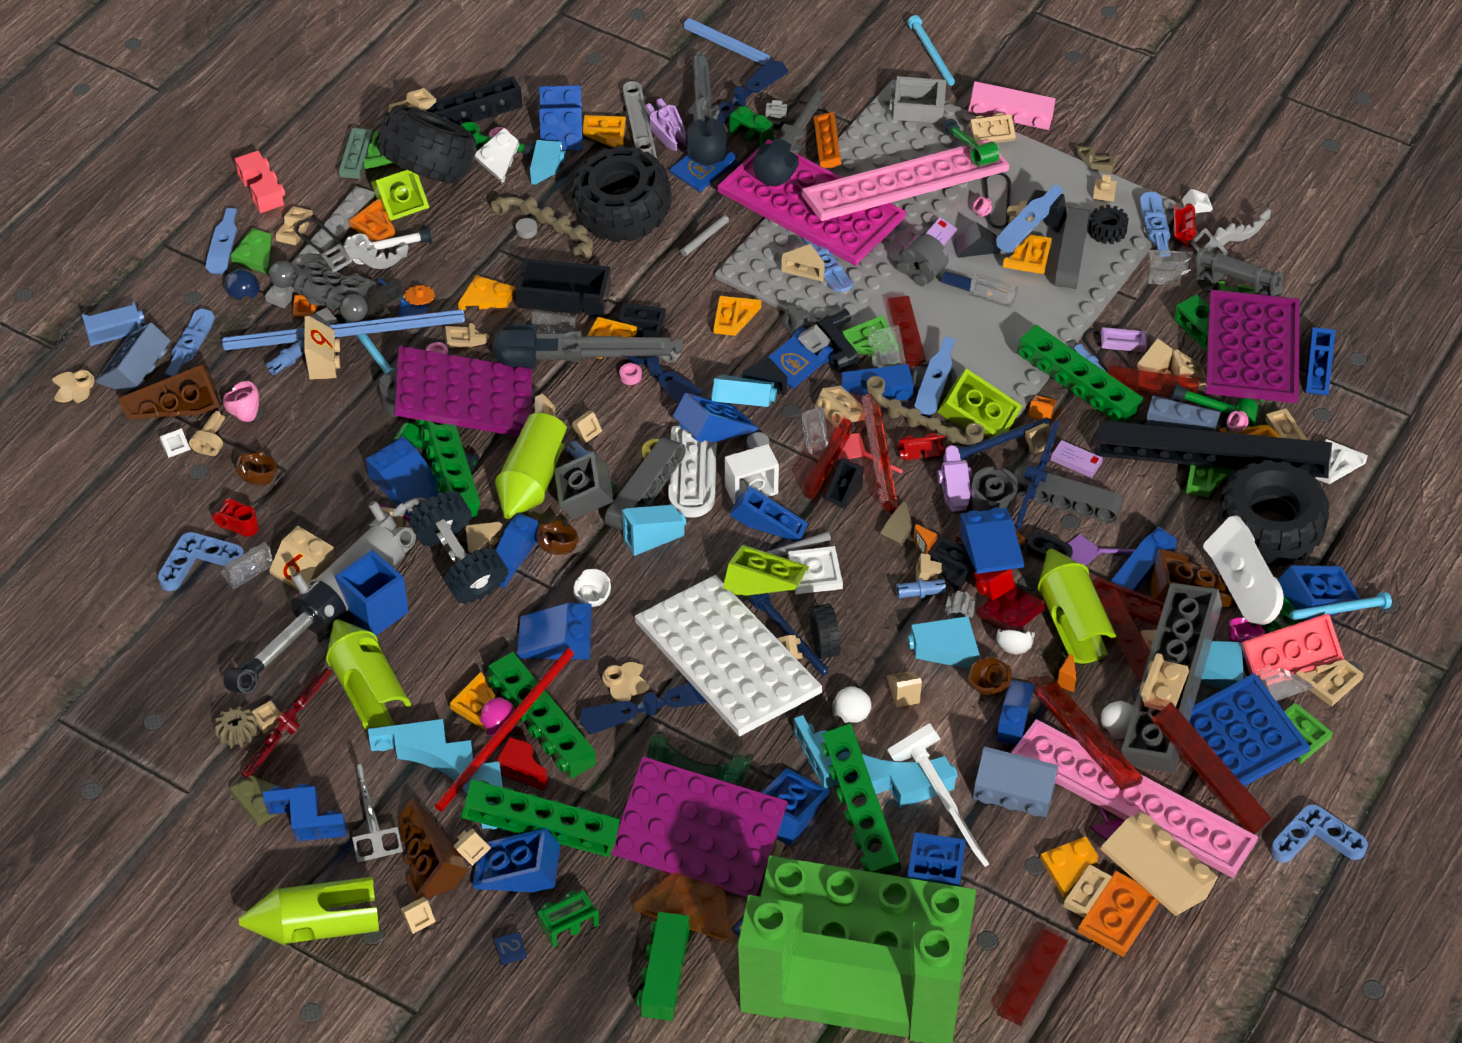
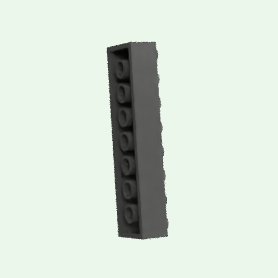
M1170 583L1142 682H1146L1148 665L1150 661H1154L1156 653L1162 654L1164 661L1188 666L1189 673L1173 713L1145 707L1142 696L1138 692L1121 750L1127 766L1175 773L1222 608L1218 589Z

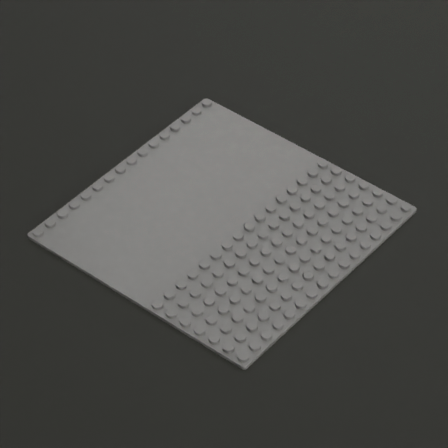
M892 80L838 138L842 164L825 169L844 178L965 146L966 144L955 136L944 134L942 126L946 120L954 119L960 130L972 138L971 131H968L967 126L970 120L978 115L970 114L967 110L945 101L943 124L893 120L894 111H890V99H895V97H891L892 84L896 85L897 80ZM901 96L900 103L936 105V98ZM1015 132V141L996 143L1000 154L1009 163L1008 171L1003 173L1008 175L1011 180L1010 206L1019 205L1021 201L1028 202L1033 191H1049L1057 184L1064 190L1061 194L1065 196L1066 212H1068V207L1090 209L1091 214L1095 208L1099 209V206L1103 205L1106 208V205H1110V208L1117 206V210L1123 209V213H1127V218L1129 217L1125 238L1121 239V242L1118 243L1114 240V244H1110V241H1107V244H1103V240L1097 242L1096 238L1093 239L1087 227L1077 289L1055 286L1066 220L1057 233L1042 220L1019 244H1023L1030 235L1052 238L1044 274L1003 268L1004 259L1006 257L1010 258L1014 251L1005 253L1001 250V253L958 258L954 239L974 223L978 222L996 234L997 238L1005 229L992 227L988 223L987 215L978 217L972 209L977 198H986L985 177L891 202V204L905 210L906 217L856 266L832 254L845 274L854 282L852 289L835 292L828 286L825 279L822 282L781 272L783 253L803 247L806 244L801 236L767 218L760 223L716 271L715 278L784 312L789 306H795L797 310L807 309L810 319H805V321L812 325H815V322L827 315L832 316L846 308L851 315V321L837 327L841 333L883 315L901 352L897 356H877L896 365L908 364L911 372H914L915 369L917 370L923 362L930 361L939 352L944 337L954 338L955 343L950 357L956 376L958 377L967 368L1023 405L1015 418L1017 420L1050 378L1049 375L1040 371L1036 366L1016 353L1020 338L1037 324L1073 349L1083 334L1090 328L1155 245L1149 240L1140 205V197L1145 192L1153 191L1112 173L1093 170L1082 160ZM994 174L987 179L988 195L992 205L990 212L991 222L995 225H1004L1006 222L1008 181L1004 176ZM1103 174L1111 175V180L1117 181L1114 202L1093 199L1095 180L1102 179ZM1160 195L1169 227L1174 221V205L1181 209L1182 204ZM941 217L957 228L955 235L943 249L945 256L948 254L949 262L930 283L919 286L913 279L898 270V254L916 234H919V236L926 234ZM1103 223L1104 225H1107V226H1114L1113 224H1110V223ZM949 271L975 279L972 291L969 292L942 283L944 272Z

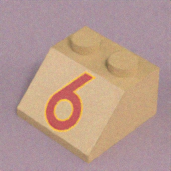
M305 316L304 350L309 379L337 378V369L341 368L340 355H337V352H341L340 339L335 338V332L332 328L310 316Z
M297 526L282 540L269 572L299 591L291 579L292 575L300 573L306 584L316 579L336 560L334 547Z

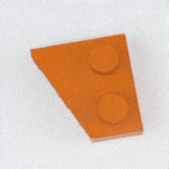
M377 199L349 220V225L352 229L360 234H365L372 242L390 239L395 236V229L389 221L387 212L384 211L380 199Z

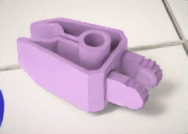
M661 98L656 100L659 108L657 111L654 110L650 103L645 105V109L650 117L651 131L671 150L677 151L675 139H678L685 147V128L676 107L666 105Z
M951 445L945 450L943 456L944 463L941 470L937 471L938 483L942 484L945 502L952 512L966 511L971 495L970 481L972 480L971 468L967 466L966 460L961 461L958 448Z

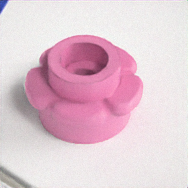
M984 197L976 199L972 209L978 217L986 216L991 212V199Z
M1234 411L1229 415L1227 425L1231 431L1240 433L1247 428L1248 417L1243 411Z

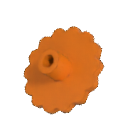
M424 285L410 287L404 294L405 300L409 304L416 306L429 304L430 301L434 300L435 296L434 290Z

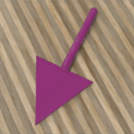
M1097 806L1106 823L1092 826L1091 829L1107 841L1125 820L1110 821L1105 809Z

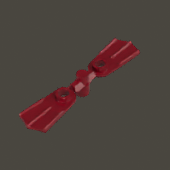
M325 668L319 675L316 674L302 694L293 701L292 705L294 708H290L287 713L281 711L275 719L279 723L274 728L275 733L271 732L264 739L263 743L265 745L263 748L256 752L240 773L247 778L258 770L281 738L282 734L280 732L287 731L292 735L299 729L300 724L295 720L296 712L300 711L331 675L332 670Z

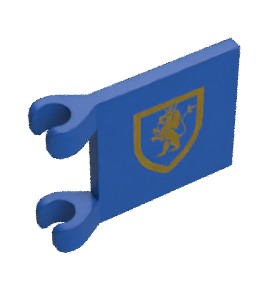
M729 152L723 162L720 161L713 165L705 166L694 162L688 154L669 171L698 192H702L725 171L738 165V160L735 159L738 155L734 152Z
M804 327L798 328L792 338L768 357L787 376V386L792 389L797 387L821 365L830 362V355L834 351L832 347L827 345L817 356L804 347L798 339L799 335L807 330Z

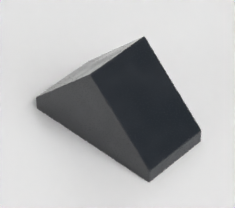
M1033 191L1026 206L1032 200L1043 197L1048 191ZM1060 194L1050 206L1049 214L1043 219L1056 233L1060 231L1067 217L1064 194Z
M978 222L974 223L954 239L958 258L1001 253V249L997 247L996 234Z
M770 358L743 370L742 378L774 382L777 394H787V376Z
M842 457L824 499L845 509L863 488L864 467L846 457Z

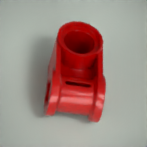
M226 498L219 512H215L212 515L213 521L219 527L231 530L245 537L253 536L259 530L254 508L231 498Z

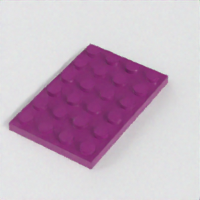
M1219 290L1210 291L1206 394L1290 403L1298 402L1300 299Z
M399 346L394 403L395 416L513 436L520 435L529 415L532 413V369L524 367L514 368L501 363Z
M642 757L617 832L615 845L610 854L748 898V895L758 896L765 877L769 855H772L788 802Z

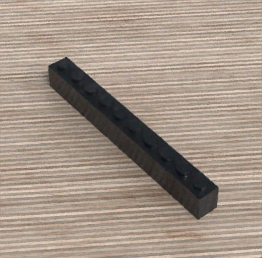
M1110 421L1099 422L1095 439L1096 455L1101 457L1241 470L1253 462L1260 464L1262 460H1273V462L1278 463L1284 461L1291 463L1294 467L1305 469L1310 477L1329 478L1332 457V442Z

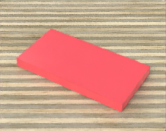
M1329 613L1240 642L1250 675L1256 673L1265 686L1294 677L1301 670L1306 673L1315 670L1317 666L1330 665L1336 661L1344 660Z

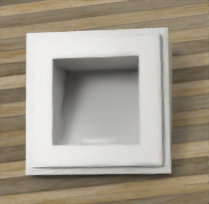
M1190 189L1182 198L1184 206L1190 203L1195 207V213L1213 210L1208 195L1200 191Z
M182 428L160 436L159 440L168 458L190 450Z

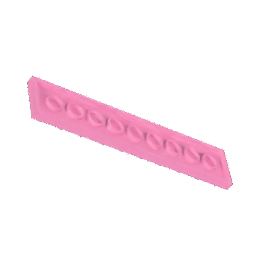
M988 139V140L980 141V142H977V143H978V144H983V143H987V142H990V141H989V139ZM965 145L803 188L802 197L818 218L824 221L1008 171L1009 163L1000 154L998 162L976 167L971 159V148Z
M1037 719L1011 752L1012 754L1058 765L1056 784L1123 820L1143 811L1184 848L1188 849L1198 860L1231 878H1234L1257 843L1258 836Z

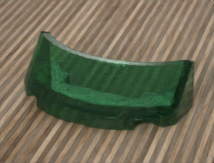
M662 732L651 735L647 758L737 786L744 782L754 757L753 754L745 756L736 754L730 763L719 765L701 763L680 753L668 742Z

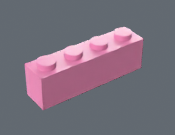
M975 81L968 113L984 117H992L998 113L1011 114L1013 123L1049 130L1056 98Z

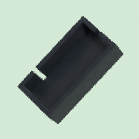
M524 258L520 272L521 275L516 287L517 308L580 314L581 311H584V315L604 317L611 288L610 267Z

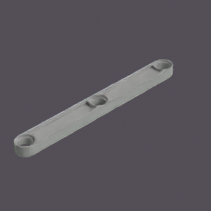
M629 81L623 85V97L634 147L639 148L642 145H647L649 148L641 149V151H648L657 158L641 85L638 82ZM631 89L637 90V92L629 93L627 91Z

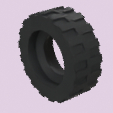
M832 604L811 606L810 627L817 656L819 659L839 656L841 651L840 634Z

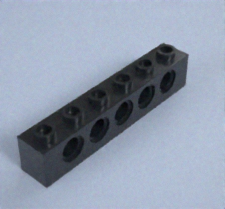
M514 76L436 99V103L426 111L446 118L458 125L466 122H476L522 108L521 88Z

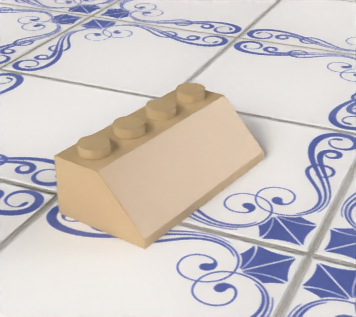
M1143 811L1126 819L1101 847V850L1175 916L1207 899L1218 878L1206 865L1199 861L1188 849L1184 848Z

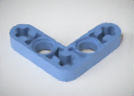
M189 532L182 535L160 570L158 579L163 590L173 591L182 584L196 559L228 568H238L245 562L244 552L239 545ZM210 547L218 548V551L215 553L206 552ZM177 559H186L184 564L177 565L174 563Z
M1308 805L1274 840L1271 855L1279 862H1289L1316 835L1346 857L1358 860L1364 857L1368 842L1361 834L1320 806ZM1315 815L1317 818L1312 819L1308 825V818ZM1336 828L1340 831L1341 835L1332 836L1328 833L1327 829ZM1294 829L1302 830L1305 836L1302 838L1295 837L1291 831ZM1287 842H1289L1290 844L1288 850H1284L1283 852H1281L1279 848L1283 849L1287 845ZM1356 844L1360 846L1359 848L1356 847L1355 849L1351 848V846H1355Z

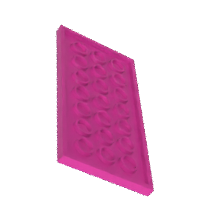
M768 139L764 144L771 145L773 141ZM760 148L718 185L719 193L815 245L828 249L830 253L854 266L870 253L906 217L905 210L887 203L821 221L802 197V189L841 179L842 177L798 154L796 155L799 157V165L790 180L782 185L767 186L755 176L753 160Z

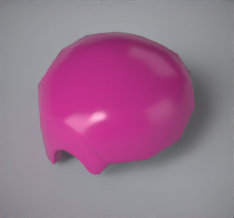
M1244 617L1234 618L1228 624V638L1230 642H1243L1266 634L1261 625L1257 624L1254 627Z
M497 697L488 700L484 704L480 722L485 726V733L488 736L492 737L513 713L515 707L511 702Z

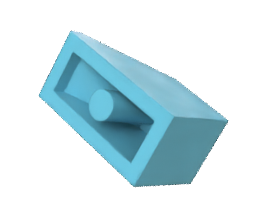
M536 141L530 167L531 184L536 185L560 172L561 163H565L566 151H562V142Z

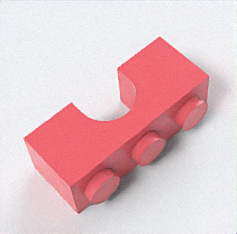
M255 151L234 158L237 174L245 187L250 185L252 200L260 213L284 205V188L282 184L277 183L275 172L269 170L270 167L266 157L262 158L259 151Z

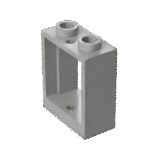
M897 76L896 85L892 84L891 97H895V99H890V111H894L893 120L943 124L947 80ZM901 96L936 98V105L900 103Z

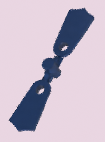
M770 59L747 81V89L741 86L736 87L733 100L722 102L718 105L720 113L717 121L724 124L730 117V114L735 111V107L746 105V98L752 92L758 93L786 75L788 69L784 63Z
M624 356L636 364H643L647 367L651 377L658 378L659 384L678 405L685 393L697 396L703 394V390L673 371L665 372L660 367L657 356H643L642 358H638L640 356Z
M1058 420L1054 421L1040 463L1035 467L1028 465L1025 477L1031 479V483L1018 513L1015 529L1017 530L1022 525L1029 499H1034L1040 481L1045 482L1048 472L1044 470L1048 464L1051 455L1050 450L1059 427Z
M688 682L669 689L665 693L664 698H657L656 694L650 692L644 695V701L639 704L623 701L582 708L580 725L592 735L632 720L637 712H646L647 715H654L657 708L664 707L666 704L669 707L678 708L708 702ZM679 698L678 701H672L671 699ZM623 711H629L630 713H629V714H623L622 712H623Z

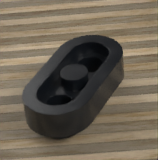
M1041 532L1033 533L1029 536L1027 550L1030 554L1045 560L1047 550L1054 549L1072 559L1073 549L1067 542Z

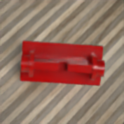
M1190 203L1181 209L1174 205L1173 216L1174 236L1177 241L1182 242L1187 247H1189V240L1193 239L1196 235L1195 221L1193 220L1195 219V207Z
M933 433L925 435L924 438H915V436L904 437L902 440H899L897 449H902L899 450V458L904 459V461L921 459L920 451L923 450L925 459L941 457L942 454H945L946 450L945 445H941L945 435L938 436V434Z

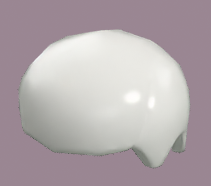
M598 569L584 570L575 581L573 587L574 597L579 603H592V607L602 605L610 594V578L605 572Z
M998 629L997 643L1007 653L1018 655L1026 653L1032 647L1035 632L1030 633L1027 631L1023 633L1014 630H1003L1000 632L1001 629Z
M845 687L837 693L832 703L834 716H840L845 723H858L866 719L871 711L870 697L857 687Z
M1124 701L1109 703L1102 710V727L1109 731L1112 738L1125 739L1134 706Z

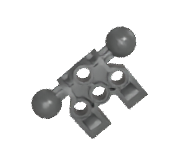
M323 257L306 262L304 272L300 275L296 273L295 267L288 261H277L269 270L270 281L276 287L287 288L294 286V291L306 297L310 304L323 305L332 310L340 308L341 315L351 322L361 321L368 312L366 301L372 298L376 291V282L357 273L343 276L341 269L333 272Z

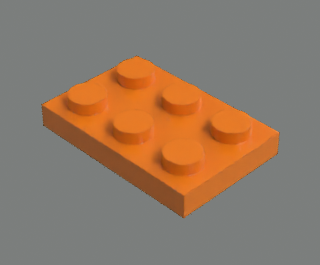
M1116 871L1079 925L1078 933L1124 957L1160 902L1138 882Z

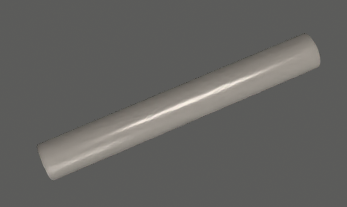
M723 215L680 250L681 254L686 257L729 222L728 216Z
M827 531L767 551V553L782 557L788 555V551L803 550L830 541L831 537Z

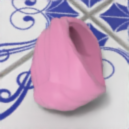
M250 381L237 383L231 392H227L224 395L223 405L225 410L243 422L253 421L259 407L257 386Z

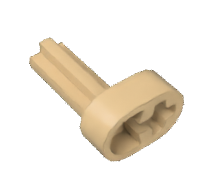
M219 411L213 413L202 430L194 433L189 441L190 447L198 453L216 456L223 447V441L215 433L225 420V416L221 415Z

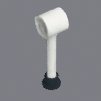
M426 226V229L418 230V233L376 242L369 241L365 234L352 236L356 244L366 240L367 249L376 248L377 250L418 241L420 243H432L429 226ZM357 258L353 259L357 264H364Z

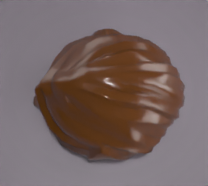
M263 451L253 454L243 453L238 457L236 472L244 481L253 485L264 486L273 481L277 470V464L273 457H267Z
M561 520L549 524H541L535 533L540 548L553 555L572 553L579 542L576 530L570 524L564 526Z
M989 655L982 659H977L970 666L967 682L969 686L982 695L996 696L1010 686L1012 670L1006 662Z

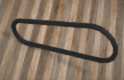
M1003 172L998 173V175L1004 176L1008 181L1006 222L1004 225H995L991 222L990 213L987 215L988 223L998 229L1005 228L1009 223L1007 210L1010 206L1011 180ZM989 176L984 178L986 199L989 198L987 185Z
M304 219L295 227L296 234L320 253H324V251L299 233L298 228L303 223H317L342 247L344 246L333 233L316 219Z
M1096 329L1087 330L1083 334L1084 342L1086 343L1090 351L1093 353V355L1098 358L1099 363L1104 368V370L1108 372L1109 375H1111L1109 370L1106 368L1102 360L1099 358L1095 350L1092 348V346L1086 339L1087 334L1092 332L1097 333L1101 336V331ZM1114 350L1135 374V380L1124 385L1127 387L1135 385L1138 382V372L1118 350Z

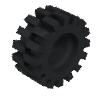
M1103 205L1099 206V209L1095 208L1091 212L1088 232L1091 234V237L1093 239L1096 238L1097 242L1103 240V244H1107V241H1110V244H1114V240L1117 243L1121 242V239H1124L1127 234L1129 217L1127 218V213H1123V209L1117 210V206L1110 208V205H1106V208ZM1103 223H1110V224H1113L1114 226H1107V225H1104Z

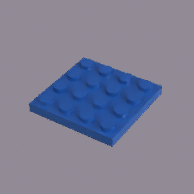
M1256 673L1194 705L1184 739L1185 745L1223 798L1310 751L1309 744Z

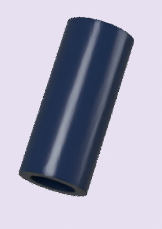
M945 271L941 282L971 292L975 279Z

